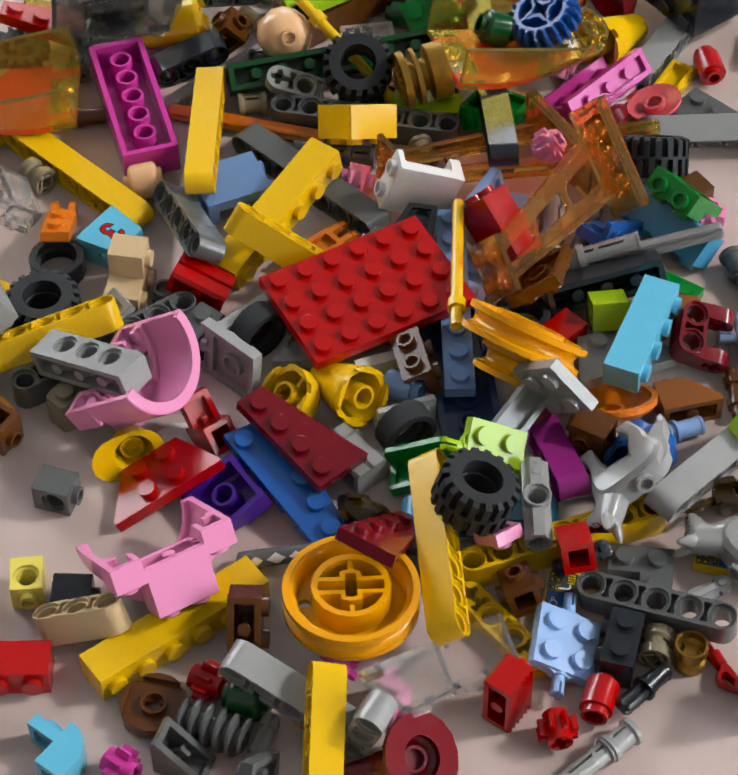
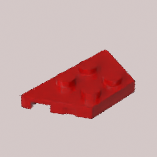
M174 437L122 470L114 518L115 526L120 532L125 531L226 468L218 456Z

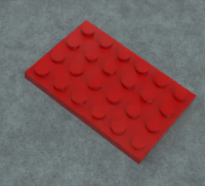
M415 215L259 277V287L318 371L390 341L389 338L415 326L421 328L450 316L447 311V300L451 296V262ZM463 280V296L466 299V308L471 307L470 302L472 298L476 299V296Z

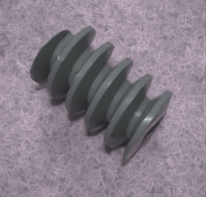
M187 697L178 711L175 722L205 748L212 746L213 751L217 753L224 751L225 755L229 758L241 754L249 741L253 719L248 718L242 726L240 725L241 715L239 713L234 714L229 721L227 720L228 709L223 708L217 716L215 715V704L211 703L206 711H204L203 699L199 698L194 706H191V698Z

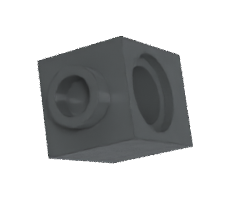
M43 464L31 487L35 508L66 516H71L75 506L80 505L84 496V487H81L78 472Z

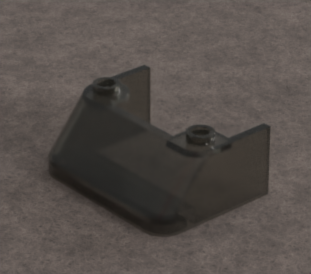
M51 0L52 33L77 45L78 49H89L88 47L96 44L147 35L160 37L170 30L182 7V0H110L89 5H82L75 0Z

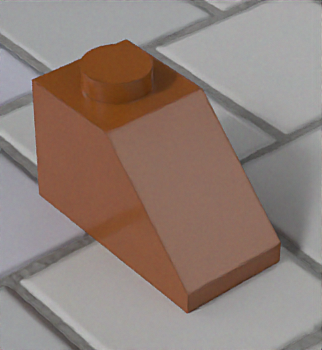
M684 377L653 382L652 387L658 393V403L653 410L656 416L661 413L667 422L669 420L681 421L696 415L701 416L704 421L721 418L724 402L722 393Z

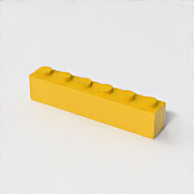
M311 137L252 207L291 230L299 220L306 216L308 209L315 200L322 197L331 181L339 177L343 168L339 151ZM228 234L224 239L226 250L223 259L219 264H209L217 268H223L229 274L237 277L233 287L241 290L247 282L254 278L256 271L264 261L269 259Z
M247 556L242 557L214 574L220 591L211 595L210 599L206 602L191 604L181 609L178 615L171 618L160 619L150 612L133 622L126 632L118 636L106 638L79 654L83 676L103 701L113 695L121 694L124 688L132 681L135 683L143 678V675L154 673L156 669L169 661L179 659L184 652L197 644L205 643L212 635L227 627V595L231 584L264 585V596L270 597L268 579Z

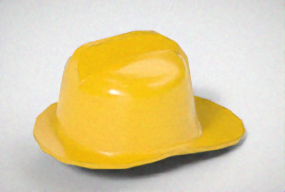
M136 425L122 427L111 439L102 443L95 451L92 458V470L95 476L102 481H118L124 468L164 443L161 437L154 431L146 430Z

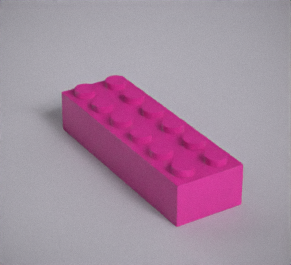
M142 37L88 47L92 74L102 106L105 108L107 122L124 175L127 176V168L130 165L148 161L154 162L156 167L161 166L163 173L180 170L179 145Z

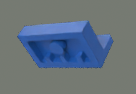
M609 219L606 222L593 220L589 223H579L575 234L590 244L627 235L638 231L639 237H641V229L644 223L640 220L616 221Z

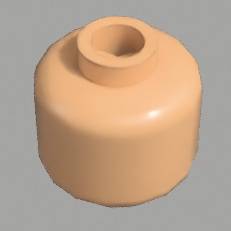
M152 161L130 165L127 168V176L122 177L123 185L144 200L153 198L157 184L160 181H164L161 166L156 167V164Z

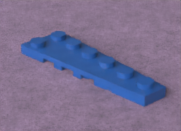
M251 423L223 435V442L245 469L250 470L257 479L258 485L264 492L267 491L276 502L278 509L289 517L294 523L297 532L308 543L335 536L339 526L346 525L339 517L337 509L326 490L318 494Z

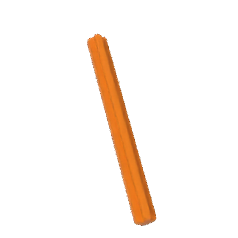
M174 103L170 104L168 108L170 120L190 123L192 107ZM223 113L222 129L241 132L253 122H257L283 140L293 142L295 139L308 141L313 137L323 143L327 141V139H318V129Z

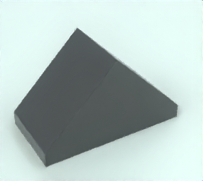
M169 716L164 717L150 744L153 770L162 775H208L217 759Z

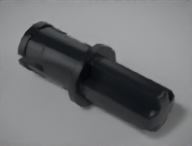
M658 661L643 676H637L633 680L632 686L618 698L615 704L616 708L623 715H630L645 700L651 701L658 689L672 679L673 673L669 666L664 662L660 663Z

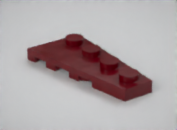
M262 386L237 402L236 409L318 494L367 460V452Z
M396 510L393 513L382 514L373 518L369 517L362 521H354L353 523L339 526L334 539L392 568L395 561L397 562L400 559L402 553L404 554L407 551L408 546L410 547L416 541L414 517L404 511Z

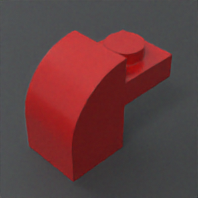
M207 387L195 390L187 404L180 409L188 425L185 430L198 448L215 456H220L229 450L223 442V435L236 430L229 415L219 414Z

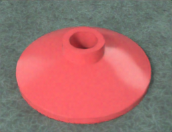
M654 84L637 91L628 101V113L631 118L637 121L645 116L671 115L681 104V93L678 88L670 84Z

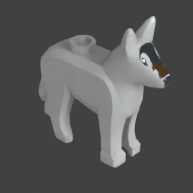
M661 413L656 416V421L650 427L649 432L644 431L630 421H625L616 428L619 436L628 437V455L609 467L606 464L603 465L592 450H588L580 457L583 466L590 471L592 494L596 502L595 509L585 520L587 521L590 533H612L617 542L621 544L623 541L622 522L628 505L644 493L652 491L656 484L669 472L673 461L668 443L670 430L668 422Z
M688 513L685 517L686 529L684 536L676 541L681 547L672 556L682 557L699 554L719 557L726 564L731 579L738 583V516L730 517L717 524H708L696 514Z

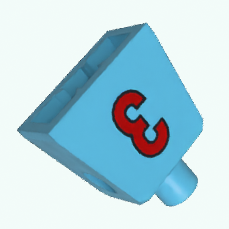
M111 205L76 236V241L83 248L85 261L109 269L107 252L113 234L143 236V230Z

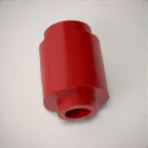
M709 45L701 46L695 50L693 64L700 81L705 85H714L722 81L726 75V69L718 51Z
M599 672L588 676L579 704L580 716L585 722L592 725H604L612 717L620 690L619 683L612 675Z

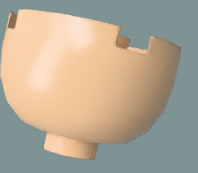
M285 6L273 8L259 21L256 32L258 44L269 57L304 51L309 48L312 38L310 24L305 16L296 9Z

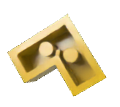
M397 104L318 105V139H329L331 145H363V139H369V144H386V139L397 138Z

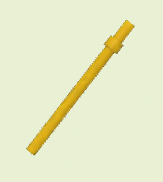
M297 0L295 2L309 17L308 21L316 29L319 28L332 43L333 38L337 35L342 37L327 21L328 17L320 9L317 10L308 0ZM359 55L347 58L365 78L373 73L372 68ZM387 86L386 91L382 95L389 104L394 92Z
M459 198L454 199L452 202L451 296L447 300L450 328L453 331H460L462 329L461 322L466 311V299L463 296L464 201Z

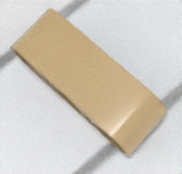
M112 592L45 603L32 613V618L42 640H51L52 646L118 636L126 632L132 625L121 596L117 597Z

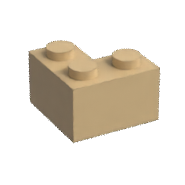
M114 233L107 252L109 278L103 296L113 287L117 288L136 308L133 312L135 313L149 306V290L156 283L157 273L156 270H152L154 250H150L148 237Z

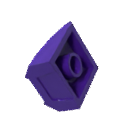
M230 453L221 460L226 468L181 496V500L189 496L195 497L231 519L234 531L263 514L274 503L236 457Z

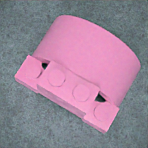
M177 309L121 326L110 344H115L119 347L142 352L145 357L149 355L150 372L153 377L137 393L133 389H129L125 395L115 397L98 392L95 388L81 391L77 394L65 415L80 431L93 428L98 429L105 424H109L117 432L120 428L128 425L143 427L146 420L172 414L184 407L192 397L200 376V351L195 332L182 310Z
M193 496L180 500L182 525L177 541L174 544L141 559L130 552L126 554L128 562L122 565L119 564L117 557L99 559L91 552L88 543L76 547L78 556L87 569L104 582L106 589L117 597L126 596L136 601L145 602L147 609L160 619L174 617L180 613L181 609L191 604L206 602L210 599L211 595L220 591L211 565L215 555L225 552L228 546L238 541L231 519Z

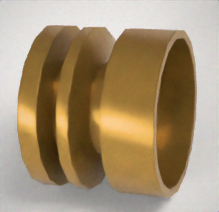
M440 40L420 45L421 58L418 59L412 48L406 49V60L401 51L392 53L394 80L407 108L416 107L415 94L421 105L426 104L427 90H430L435 101L455 95L450 64Z

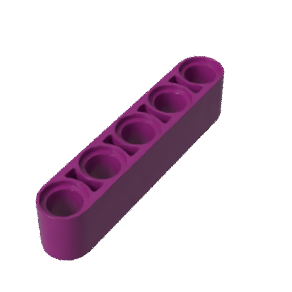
M544 408L527 431L526 443L533 457H541L542 460L548 462L549 486L557 502L590 496L591 485L585 467L556 414H551Z

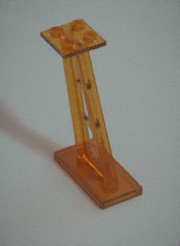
M536 89L526 93L524 124L515 125L518 146L532 144V139L535 138L534 133L543 127L547 131L557 129L566 141L565 152L562 153L563 158L551 164L550 161L545 163L544 161H538L535 157L519 158V166L492 168L501 169L503 179L562 174L587 201L596 197L600 155ZM482 132L400 150H403L405 160L409 162L424 164L444 161L447 164L449 159L486 152ZM383 133L377 135V148L375 149L377 156L376 176L378 179L384 173L388 159L392 158L396 151V148ZM488 162L461 164L465 178L464 183L479 182L490 169Z
M605 95L592 99L569 114L579 140L500 233H496L469 248L472 264L478 269L483 281L484 292L490 297L492 303L521 290L522 287L518 277L605 204L608 205L613 219L617 220L651 203ZM588 160L598 185L579 202L573 204L566 190L567 183ZM558 194L564 204L565 213L549 229L541 234L535 224L536 217L554 196ZM528 228L533 242L511 262L506 250Z

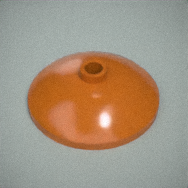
M643 383L638 393L609 384L587 389L599 401L595 408L618 417L617 427L625 421L631 422L635 418L643 417L652 411L658 403L657 391Z

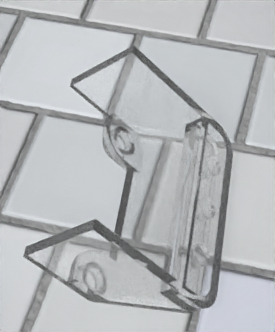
M498 613L471 624L469 636L438 647L436 640L433 642L430 640L359 670L357 674L364 687L370 691L378 689L388 693L398 702L397 709L404 714L412 712L415 718L432 711L431 704L456 695L457 689L464 687L465 692L468 693L483 687L482 679L488 677L506 654L510 653L516 658L519 656L502 614Z

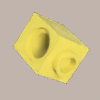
M43 556L10 558L9 591L13 609L31 610L47 603V574Z

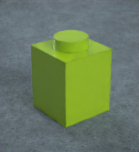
M623 289L587 292V319L593 332L619 330L632 303V300H628Z

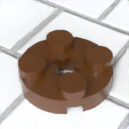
M149 673L143 675V680L137 681L135 684H133V681L124 688L119 701L120 713L125 729L137 736L153 739L164 717L169 716L175 721L182 703L188 697L186 691L180 687V682L167 674ZM154 701H159L161 708L152 711L145 706L152 705Z

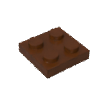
M567 244L519 269L507 302L513 309L524 304L526 306L531 305L539 296L547 292L554 293L561 288L574 253Z

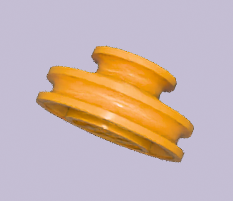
M472 298L470 305L474 307L475 315L469 319L463 318L461 325L483 337L482 343L487 347V354L482 358L475 357L472 362L473 365L517 387L521 382L511 371L519 362L558 358L577 377L579 371L573 365L574 360L578 357L586 358L587 350L565 339L559 333L526 317Z
M335 536L316 541L301 550L289 563L282 581L284 620L289 631L300 644L326 658L341 661H360L384 655L397 648L409 637L419 618L420 579L414 564L405 553H402L400 559L397 562L395 561L394 566L389 568L334 539ZM302 603L309 604L307 608H301L299 605Z

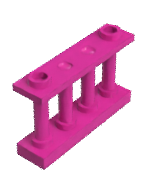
M641 47L631 50L610 67L607 66L603 56H599L530 107L527 112L537 131L543 127L548 130L566 116L573 128L580 127L653 71Z

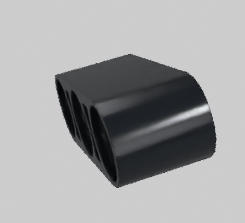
M210 29L154 54L150 58V63L158 85L161 87H171L194 77L197 67H216L224 63L229 57V50L221 33L218 30Z

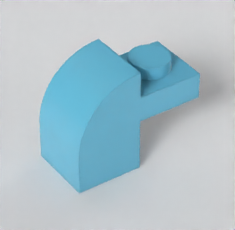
M36 714L27 725L31 742L44 750L34 760L37 775H84L87 767V756L79 728L71 722L63 730L55 721L51 719L46 721Z

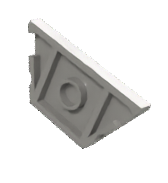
M619 330L601 331L577 337L576 344L588 351L586 358L578 357L576 363L577 370L579 371L578 380L586 389L606 384L602 383L603 363ZM663 344L658 360L653 359L650 364L652 365L651 373L679 367L682 363L674 361L669 354V347Z

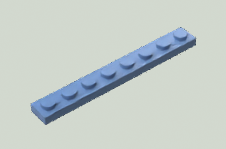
M452 209L438 210L436 218V244L450 262ZM464 224L463 280L469 286ZM470 307L466 308L463 318H471ZM450 316L440 319L444 396L474 397L476 395L475 370L472 364L474 360L472 331L462 326L460 331L451 330Z

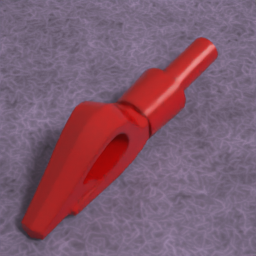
M709 642L707 659L717 670L715 676L717 686L727 692L738 695V676L730 665L727 664L720 650L714 649ZM722 679H726V680H727L729 683H731L732 685L726 683V682L723 681Z

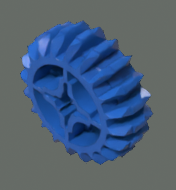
M519 0V3L512 4L513 11L508 13L514 20L513 39L523 49L527 48L531 52L537 49L542 53L545 48L553 50V47L557 44L562 46V41L571 39V33L577 32V26L582 22V9L578 0Z

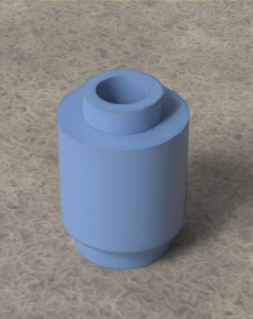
M392 368L387 373H383L384 381L389 387L388 400L401 403L425 396L426 384L424 381L418 379L405 384L400 371Z

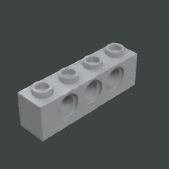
M52 329L29 351L40 375L87 389L95 388L98 392L115 397L125 395L129 389H133L137 393L153 377L147 365V359L142 352L57 329Z

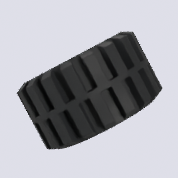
M354 29L352 34L349 33V30L343 32L342 37L338 35L334 37L333 44L327 46L323 59V75L325 76L326 86H330V92L333 95L338 94L339 100L345 101V99L353 102L361 101V103H368V99L375 101L380 93L383 95L387 85L390 84L393 69L392 53H389L388 44H383L382 37L378 34L373 37L372 31L367 29L365 34L360 33V29ZM362 55L371 60L374 65V71L366 78L354 79L343 72L341 65L350 56Z
M623 135L618 138L617 173L622 176L630 174L638 178H649L659 165L679 177H684L688 175L690 140L683 136Z
M42 269V272L31 271L27 276L22 275L18 277V282L13 281L10 284V290L6 291L19 316L10 329L81 304L80 292L75 280L71 281L69 275H61V272L57 270L49 272L48 269Z
M471 447V450L461 448L458 453L453 451L449 454L431 488L430 493L432 496L430 500L431 504L435 505L434 511L437 515L443 517L442 521L446 525L451 524L454 526V530L458 532L460 530L465 531L466 535L473 536L474 533H477L482 537L487 536L488 533L493 535L498 532L499 528L502 529L505 526L520 497L521 485L518 483L520 480L518 474L512 472L514 468L510 464L503 462L504 458L499 455L496 457L491 454V451L486 449L485 451H480L479 448Z

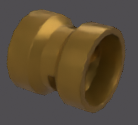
M696 630L683 631L677 636L672 665L679 674L686 677H694L703 672L709 650L707 637Z

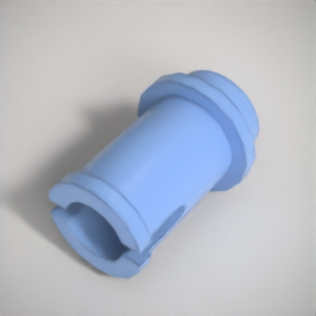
M699 415L681 421H668L670 433L676 438L677 444L682 439L704 435L706 431L705 422Z

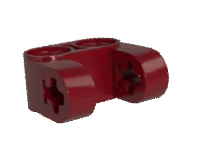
M697 300L689 301L673 319L669 342L671 358L678 363L710 373L726 372L729 354L721 349L707 346L705 342L708 329L717 332L719 330L726 332L733 330L734 311L715 304ZM687 314L691 315L695 322L691 321ZM683 342H686L690 346L691 350L687 349L684 346Z

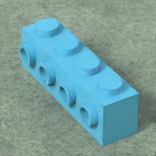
M647 274L644 275L604 360L602 383L638 393L642 382H648L652 372V365L650 364L653 359L658 360L663 345L661 340L663 337L667 338L673 324L671 318L673 314H679L683 298L679 297L680 284Z

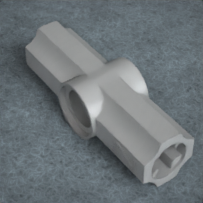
M529 457L527 460L520 462L521 517L523 519L524 547H528L532 552H544L545 549L553 546L552 492L549 486L548 462L542 460L541 457Z

